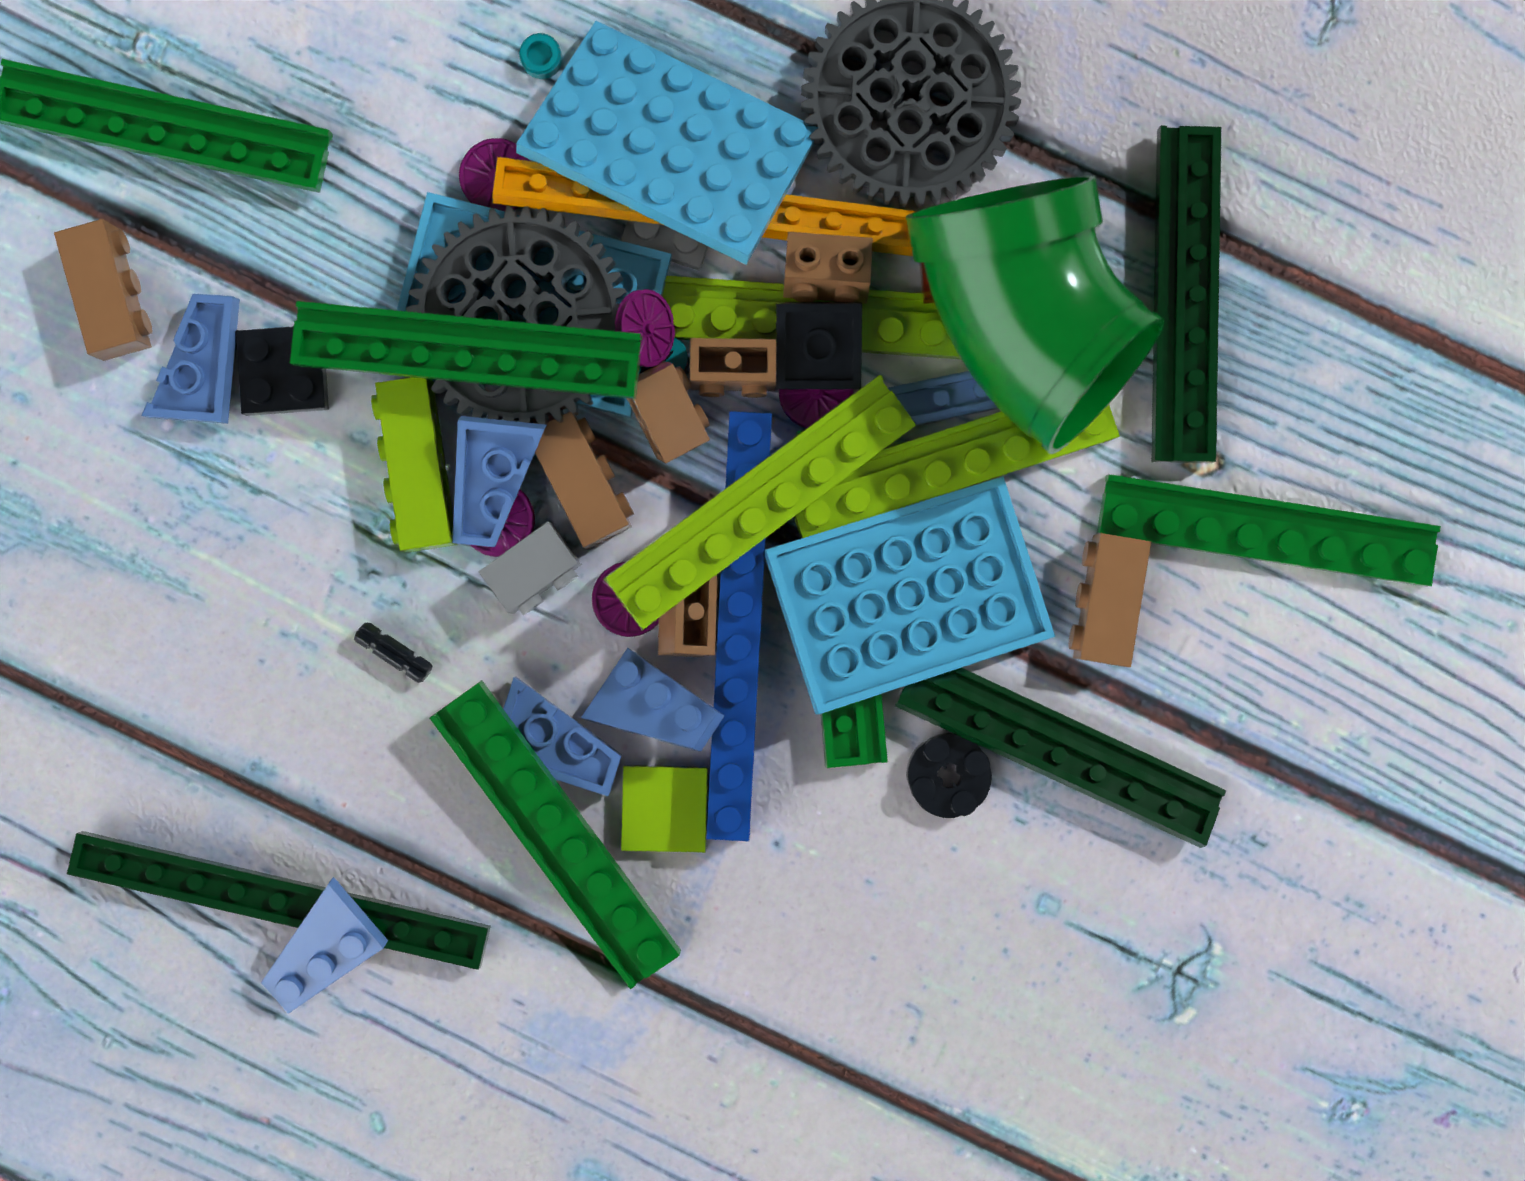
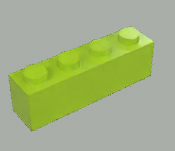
M415 377L375 383L377 395L371 396L373 415L376 420H381L383 436L377 438L378 452L381 461H387L389 478H384L383 481L384 493L387 502L393 503L395 519L390 520V534L393 543L399 544L400 551L408 553L458 545V543H452L454 515L436 394L431 390L434 381Z

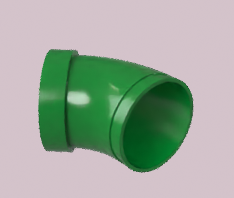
M1068 177L995 190L927 207L906 216L913 259L917 263H924L930 291L942 324L959 357L977 384L998 409L1031 438L1034 437L1041 443L1042 448L1049 454H1054L1066 447L1102 413L1127 384L1153 348L1164 326V319L1157 313H1152L1147 309L1144 303L1116 277L1102 253L1095 227L1103 223L1096 177Z

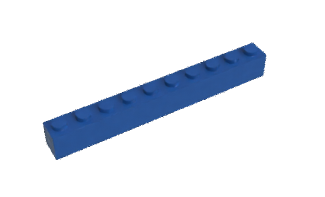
M729 411L725 488L770 456L772 413ZM765 539L721 571L713 708L722 713L724 718L712 734L706 839L749 841Z

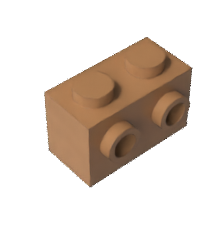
M788 232L783 298H793L798 302L823 300L862 302L867 304L871 279L873 238Z
M690 338L691 390H699V395L703 397L724 396V391H741V396L748 398L766 397L767 391H775L776 339Z
M663 361L659 365L653 366L638 375L636 399H626L656 458L666 464L709 441L710 438L705 428L709 427L710 424L699 404L693 406L687 391L691 389V384L680 366L675 368L672 363Z
M717 575L659 617V656L704 657L715 655L718 633L716 606L719 597Z

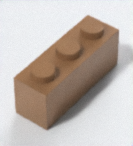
M104 219L54 232L87 354L106 361L152 348L148 336L152 334V325L145 310H141L137 294L141 293V285L136 273L130 269L126 254L130 253V246L125 233Z
M568 412L563 415L562 423L557 422L556 419L547 423L535 453L583 548L590 549L631 528L632 525L628 517L634 515V512L623 492L618 495L615 494L609 482L615 475L604 455L596 457L590 445L591 442L596 440V437L586 418L578 420L572 412Z
M1099 533L1093 535L1092 542L1087 541L1085 543L1082 566L1087 567L1085 583H1079L1075 599L1076 608H1081L1078 625H1072L1069 635V649L1074 650L1073 659L1131 668L1151 541Z

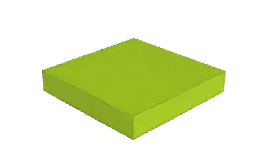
M624 765L621 851L705 853L708 767Z

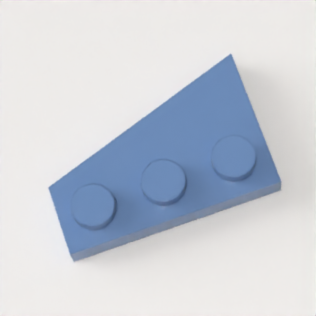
M192 294L173 339L176 344L167 367L162 366L156 380L160 382L152 402L146 403L141 416L156 419L228 424L240 299L233 296Z
M460 416L457 426L452 543L487 547L496 546L546 428L545 424Z
M627 648L581 718L593 723L611 726L626 732L644 735L701 752L724 718V715L638 653Z
M514 677L503 709L555 780L609 796L622 754L519 678Z
M333 877L261 983L289 1014L382 950L388 940Z

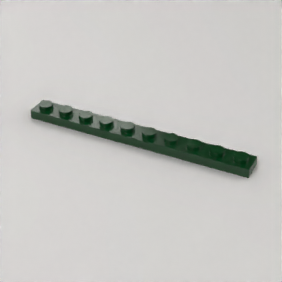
M85 831L76 833L67 875L299 928L326 888ZM348 893L388 940L384 948L476 970L481 968L491 925Z

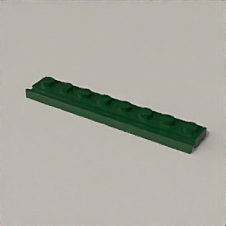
M1161 125L1157 129L1154 312L1164 319V326L1153 346L1151 462H1216L1222 127L1179 126L1178 128H1170Z
M964 668L949 671L902 687L895 703V707L1199 848L1207 846L1220 810V801L1225 796L1226 790Z

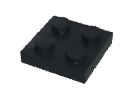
M777 302L776 389H860L862 302Z
M294 326L236 331L241 414L253 416L329 410L326 369L290 364Z

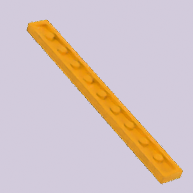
M497 157L492 194L494 204L518 207L527 206L534 209L545 208L549 211L663 225L537 162ZM786 194L762 238L787 241L788 232L873 238V252L913 257L906 216L915 211Z

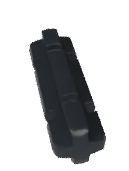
M364 623L358 629L354 637L355 642L366 649L372 648L373 654L397 670H405V675L415 682H423L430 674L433 667L430 662L421 656H413L415 652L388 634L382 635V630L373 624Z

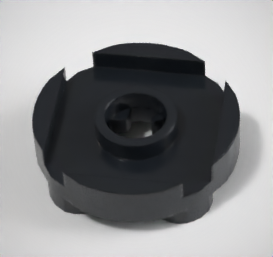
M943 733L929 738L915 748L908 761L906 778L912 796L924 810L938 817L955 818L970 815L983 803L990 790L992 772L989 758L977 744L954 733ZM946 764L956 765L955 772L960 775L958 783L952 782V787L942 786L943 779L937 776L942 766L944 769H947Z

